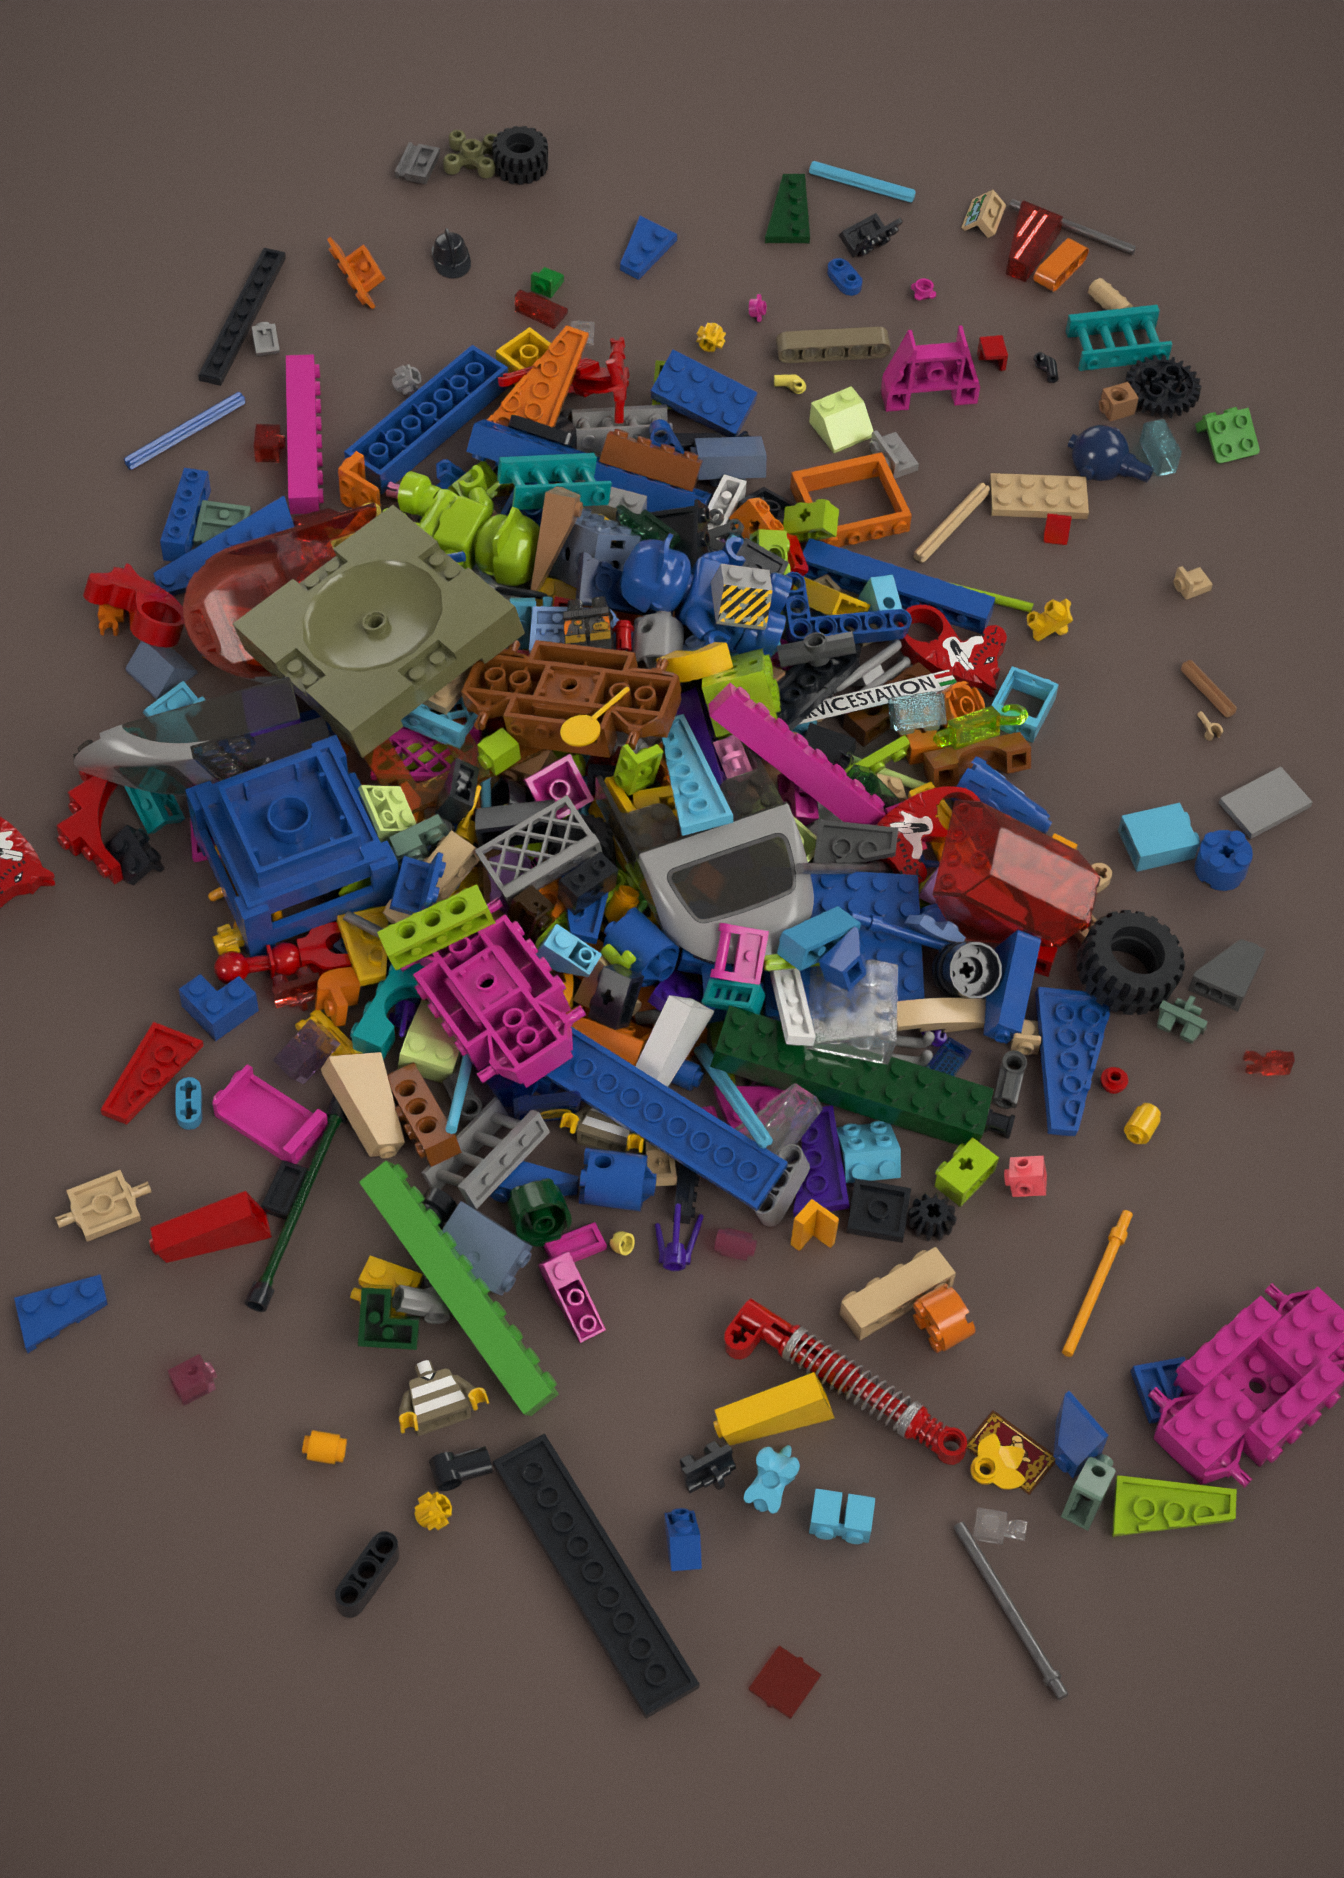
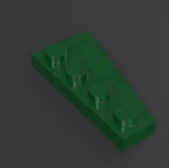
M783 174L765 235V243L810 244L805 174Z

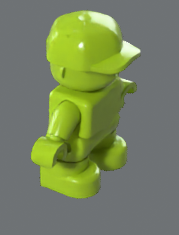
M477 465L472 467L473 482L458 481L463 496H458L449 489H441L432 485L428 476L412 471L405 474L398 490L400 511L421 516V521L414 523L438 542L440 549L446 554L464 551L466 561L458 562L460 566L464 569L470 568L472 570L475 564H477L481 572L495 577L498 584L505 586L521 585L532 579L540 527L535 521L522 515L519 509L515 507L511 508L509 515L497 514L491 517L494 503L486 492L487 485L481 467Z

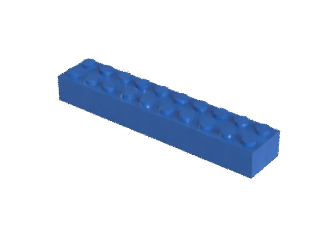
M486 419L474 423L466 452L472 453V457L477 460L486 461V459L496 461V466L499 465V457L586 453ZM596 456L595 480L611 481V487L647 496V512L694 506V500L696 499L708 507L711 501V493L696 488L693 491H689L599 462L600 457Z

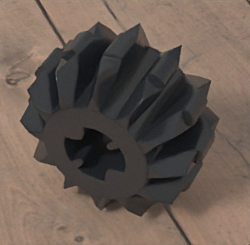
M937 1192L933 1195V1198L924 1193L921 1200L915 1199L913 1201L908 1217L911 1219L909 1222L910 1229H916L917 1237L924 1234L929 1242L932 1236H935L940 1242L943 1239V1234L949 1236L952 1233V1227L956 1224L957 1218L954 1215L955 1206L948 1205V1197L940 1200L938 1199Z

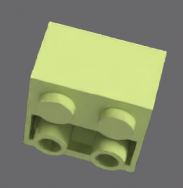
M360 785L358 787L362 804L381 843L388 841L389 845L392 846L389 837L417 824L401 786Z

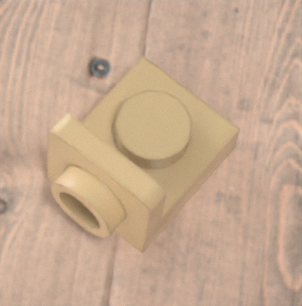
M1183 566L1178 567L1173 582L1176 590L1181 592L1186 600L1211 591L1213 585L1200 567L1188 572Z
M1024 1019L1022 1032L1015 1033L1011 1040V1051H1019L1024 1055H1038L1041 1044L1038 1021Z

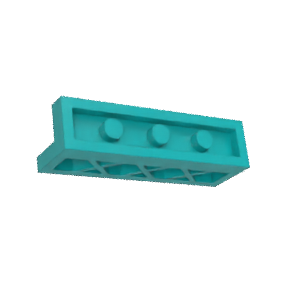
M141 729L125 730L134 736L145 739ZM145 767L118 769L124 775L141 774V768ZM124 786L148 834L156 833L166 824L181 823L185 819L174 795ZM165 806L170 808L172 816H169Z

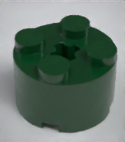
M546 1178L541 1181L530 1182L523 1186H516L511 1190V1197L507 1206L509 1216L517 1236L524 1241L530 1242L531 1246L540 1247L544 1246L545 1243L559 1240L565 1228L567 1230L570 1228L572 1223L571 1213L560 1188L554 1184L552 1179Z

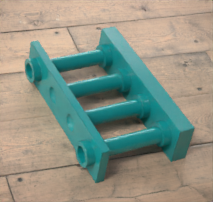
M1158 305L1068 315L1065 330L1067 338L1079 337L1083 348L1078 367L1079 371L1136 365L1137 360L1143 362L1144 357L1152 360L1153 355H1156L1158 359H1162V356L1165 355L1166 359L1169 360L1172 341L1160 342L1155 330L1160 312ZM1145 329L1150 343L1138 345L1132 330ZM1123 331L1128 346L1115 347L1110 333ZM1101 334L1106 349L1093 350L1088 335Z
M594 453L499 457L497 480L499 484H514L512 507L519 510L542 509L545 492L556 486L581 495L580 502L583 503V506L609 505L612 486L611 481L595 480L597 457ZM572 480H584L585 482L573 483ZM561 481V483L549 484L548 482ZM537 482L538 484L525 485L524 483Z

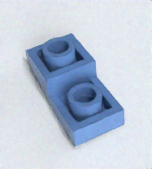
M926 914L909 915L904 923L916 932L944 941L964 942L966 938L958 931L959 928L950 921L936 922Z

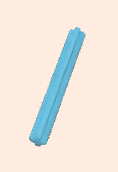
M812 161L809 168V173L909 203H912L915 198L916 191L914 189L817 161Z

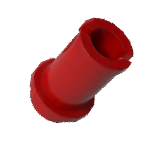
M619 620L613 628V631L616 633L615 650L626 651L627 649L628 652H632L631 633L634 631V627L628 620Z

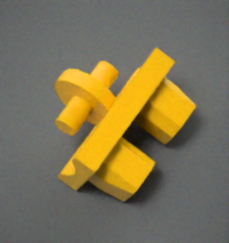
M1052 599L1046 603L1043 613L1040 614L1037 611H1032L1027 614V625L1033 629V638L1039 642L1054 632L1060 636L1068 632L1067 624L1073 621L1070 613L1071 601L1064 599L1058 602Z

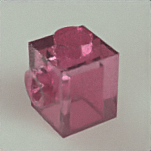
M200 1354L167 1370L170 1382L183 1406L216 1390L213 1379L217 1377V1374L210 1361L205 1363Z

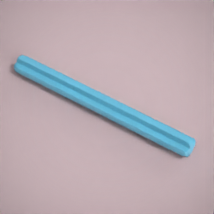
M700 1043L694 1049L695 1055L756 1143L763 1149L767 1145H771L773 1139L728 1074L725 1071L710 1067L714 1054L705 1043Z

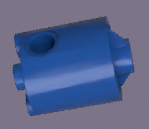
M631 908L618 922L612 921L606 926L604 934L607 936L605 937L603 947L611 944L620 955L625 950H629L636 957V962L631 965L630 970L644 976L642 987H648L658 981H664L673 973L680 952L679 947L637 908Z
M585 1148L584 1164L588 1166H584V1169L581 1170L580 1186L583 1187L580 1188L579 1204L641 1212L642 1203L650 1196H654L657 1174L647 1167L648 1155Z

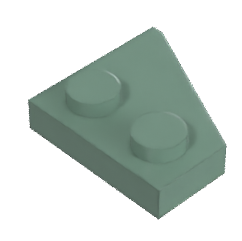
M202 500L193 539L194 546H200L249 517L252 512L251 507Z

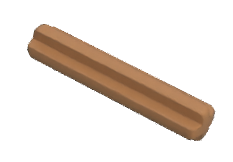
M1192 660L1182 664L1181 671L1226 718L1236 713L1237 707Z

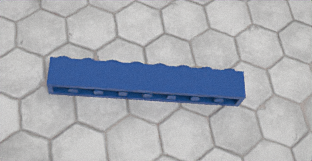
M809 538L803 550L808 566V573L803 577L816 580L828 574L841 589L860 595L870 577L893 575L902 609L906 610L914 605H929L941 611L949 624L983 634L992 616L995 597L985 593H979L963 586L951 584L938 578L926 576L916 571L901 568L891 563L876 560L869 556Z

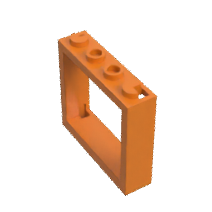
M882 452L791 472L790 490L796 503H812L808 493L810 491L879 476L896 512L837 526L836 537L819 539L817 541L842 547L910 531L912 514Z

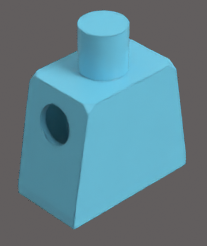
M893 575L870 577L858 598L871 604L868 612L902 609Z

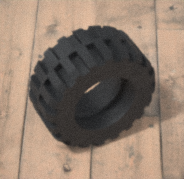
M1121 910L1119 914L1117 911H1113L1096 920L1077 952L1076 969L1080 972L1078 977L1081 984L1086 985L1085 990L1090 996L1094 995L1097 998L1096 1002L1100 1005L1105 1004L1109 1006V1010L1114 1012L1118 1010L1123 1011L1125 1015H1133L1134 1012L1137 1015L1147 1014L1148 1011L1154 1012L1159 1009L1162 1001H1167L1175 990L1185 969V960L1183 959L1185 955L1182 946L1178 947L1180 943L1175 934L1172 935L1170 933V928L1166 924H1160L1154 916L1147 917L1144 912L1140 911L1131 913V910ZM1112 951H1122L1135 956L1145 965L1149 974H1138L1127 970L1115 959Z

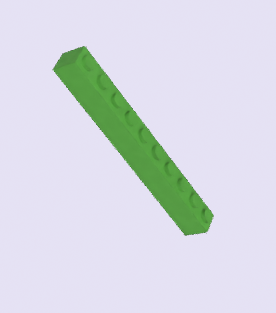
M388 1161L383 1162L359 1181V1183L522 1413L532 1416L559 1395L554 1388L557 1385L556 1381L548 1371L543 1373L537 1364L540 1362L537 1354L530 1347L526 1349L521 1342L523 1335L514 1324L509 1325L504 1318L507 1315L504 1308L498 1301L493 1302L487 1293L490 1292L489 1287L480 1277L476 1279L471 1272L473 1269L471 1262L464 1254L460 1256L455 1250L456 1241L447 1231L443 1233L438 1226L441 1222L432 1209L427 1210L422 1203L424 1197L415 1186L411 1188L405 1180L408 1177L406 1171L398 1163L395 1165Z

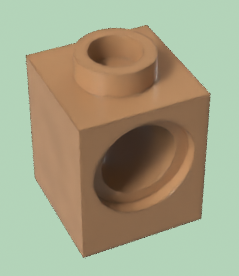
M1125 382L1104 388L1101 400H1099V408L1102 413H1105L1109 421H1114L1134 415L1139 398L1130 384Z

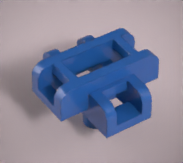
M443 459L436 464L437 478L441 482L435 486L441 489H448L451 484L466 472L459 466L451 463L450 460Z

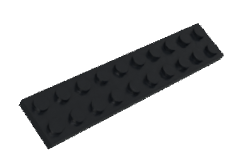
M544 1433L494 1460V1469L645 1719L697 1690L700 1686L698 1680L546 1434Z

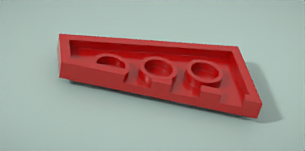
M153 1022L100 1109L102 1115L127 1125L203 1047V1040Z

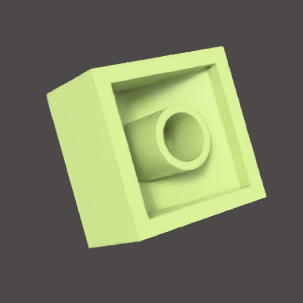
M852 386L811 403L809 423L833 453L872 437L873 428L865 403Z

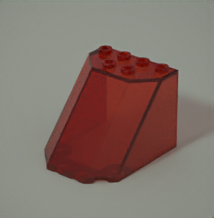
M955 800L932 895L946 921L957 925L958 931L966 937V941L1002 943L1015 931L1020 930L1041 938L1040 946L1060 948L1068 942L1067 939L1079 930L1082 932L1091 926V915L1095 907L1097 887H1099L1101 878L1078 850L981 801Z

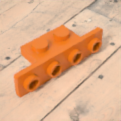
M330 236L327 239L331 245L328 250L336 260L339 259L340 262L337 265L345 275L348 274L349 277L346 280L354 290L357 289L356 297L362 305L367 303L371 309H374L376 306L368 292L386 279L364 244L346 257L340 246Z

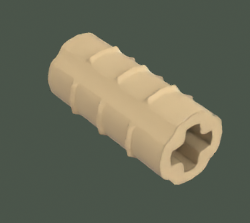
M1103 278L1093 281L1089 286L1088 294L1103 309L1113 310L1133 307L1126 297L1119 294V291L1115 290Z

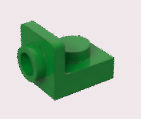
M543 267L539 273L533 272L531 274V291L552 298L564 282V274Z

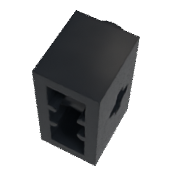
M599 852L559 880L557 898L574 915H577L616 887L619 869L605 855Z
M619 964L603 966L597 977L598 986L589 1003L590 1012L588 1018L614 1030L629 1027L644 976Z

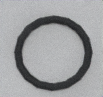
M497 587L495 589L500 594L535 599L548 597L546 593L511 587Z

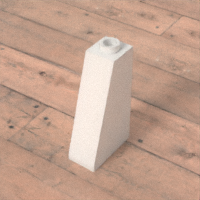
M669 995L635 1067L668 1087L715 1011L694 999Z

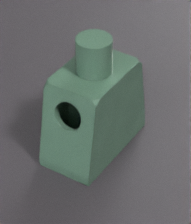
M1099 1454L1096 1459L1088 1457L1061 1515L1062 1518L1087 1531L1101 1506L1116 1472L1112 1467L1113 1460L1109 1456ZM1082 1495L1091 1499V1501L1084 1500Z

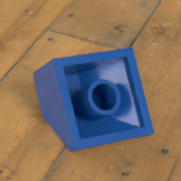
M1068 1391L1064 1395L1056 1418L1054 1457L1059 1469L1075 1478L1081 1473L1088 1457L1096 1459L1097 1455L1102 1454L1109 1435L1074 1395Z

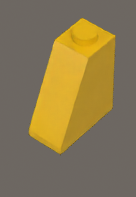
M804 577L809 607L827 615L869 611L871 604Z

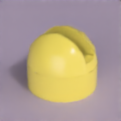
M618 1231L613 1234V1239H610L609 1243L614 1252L626 1256L632 1252L635 1239L631 1233Z

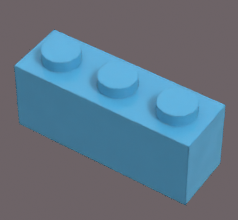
M837 906L790 929L784 930L779 938L780 943L777 954L799 971H802L818 963L852 928L856 927L860 930L861 923Z

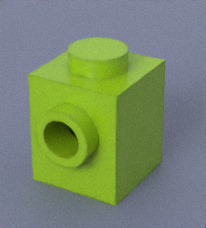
M503 728L485 737L477 744L479 763L485 770L489 769L495 776L521 760L519 743Z

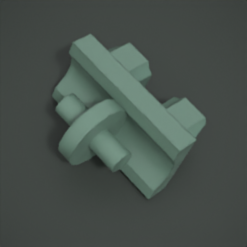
M1191 995L1187 1002L1177 998L1174 1005L1163 1000L1159 1007L1160 1015L1157 1028L1170 1033L1175 1022L1182 1024L1184 1028L1180 1038L1193 1044L1200 1033L1204 1034L1208 1021L1198 1017L1202 1009L1194 1005L1196 997Z

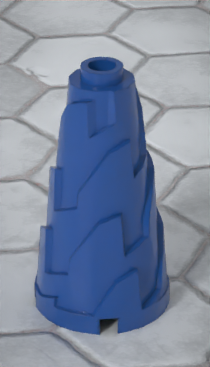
M976 756L971 762L974 765L971 769L967 768L957 787H963L975 793L983 805L985 815L1011 826L1015 824V827L1019 830L1024 828L1025 833L1038 836L1040 833L1045 835L1052 824V821L1048 820L1050 815L1047 814V811L1025 796L1024 792L986 763L987 761ZM957 798L950 799L955 804L970 809L964 801Z

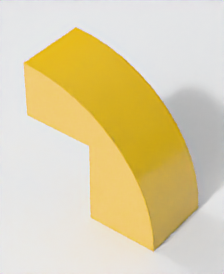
M713 642L695 651L675 650L660 657L662 661L663 658L668 660L669 664L666 671L677 674L680 683L701 679L733 668L726 642Z

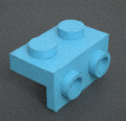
M182 681L144 709L143 714L158 729L159 719L163 713L177 710L183 713L186 718L190 717L192 720L203 711L201 707L206 700L203 696L198 699L187 684Z

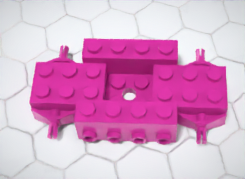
M498 897L487 904L491 914L504 907ZM506 914L497 919L495 924L401 968V970L404 972L416 963L425 966L413 974L418 983L414 988L423 1001L425 999L429 1001L430 1004L427 1006L436 1019L441 1018L443 1021L441 1026L449 1037L454 1036L457 1040L454 1044L462 1056L467 1054L478 1071L490 1064L479 1073H476L482 1083L494 1075L500 1074L517 1083H523L527 1088L573 1057L571 1053L573 1050L571 1026L574 1022L586 1016V1013L579 1005L568 1014H565L571 1008L563 993V990L566 989L564 983L558 975L553 977L550 974L552 968L544 957L540 959L537 957L536 953H538V950L530 938L525 941L522 937L525 933L517 921L512 923ZM488 979L494 980L491 986L487 988L481 987L484 981Z
M1273 1283L1270 1284L1264 1292L1277 1303L1275 1306L1277 1310L1262 1296H1259L1247 1308H1243L1233 1321L1228 1325H1224L1213 1339L1204 1343L1194 1356L1189 1360H1185L1177 1368L1176 1373L1178 1376L1173 1385L1175 1387L1178 1385L1185 1396L1171 1400L1157 1387L1149 1393L1148 1397L1161 1407L1159 1410L1161 1415L1153 1439L1200 1485L1232 1476L1245 1488L1253 1479L1238 1464L1242 1451L1259 1467L1267 1460L1273 1463L1282 1454L1283 1450L1281 1447L1288 1442L1292 1445L1302 1435L1303 1432L1300 1429L1306 1424L1309 1427L1314 1425L1322 1416L1320 1411L1325 1406L1331 1409L1341 1398L1338 1393L1344 1385V1372L1341 1370H1344V1310L1318 1286L1314 1290L1311 1289L1287 1295L1283 1294ZM1249 1383H1259L1263 1387L1264 1392L1254 1393L1250 1389Z

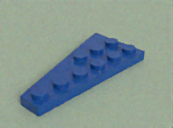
M282 496L157 570L153 575L156 585L174 596L186 593L191 580L205 564V561L223 549L233 553H256L282 549L278 551V558L283 568L304 563V555L285 496Z
M1038 987L1035 991L1039 1036H1041L1040 1053L1048 1134L1075 1136L1077 1134L1085 1108L1087 1093L1090 1090L1092 1075L1102 1046L1105 1027L1109 1020V1006L1105 1004L1100 1005L1096 1002L1097 998L1094 995L1090 996L1086 991Z

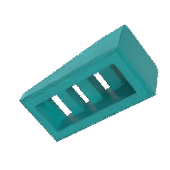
M709 978L702 1004L725 1011L731 1005L760 1014L765 993L758 984ZM717 989H721L719 998H715ZM730 991V998L729 1000H726L728 992ZM741 994V1001H738L739 995Z

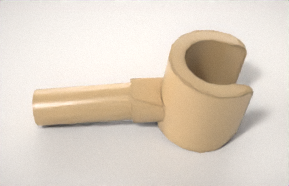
M1200 711L1197 715L1206 728L1205 738L1211 741L1214 737L1212 732L1216 733L1217 737L1220 738L1223 733L1222 726L1218 723L1211 724L1205 714Z

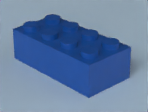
M672 349L651 389V399L661 404H666L667 407L726 437H737L757 400V392Z

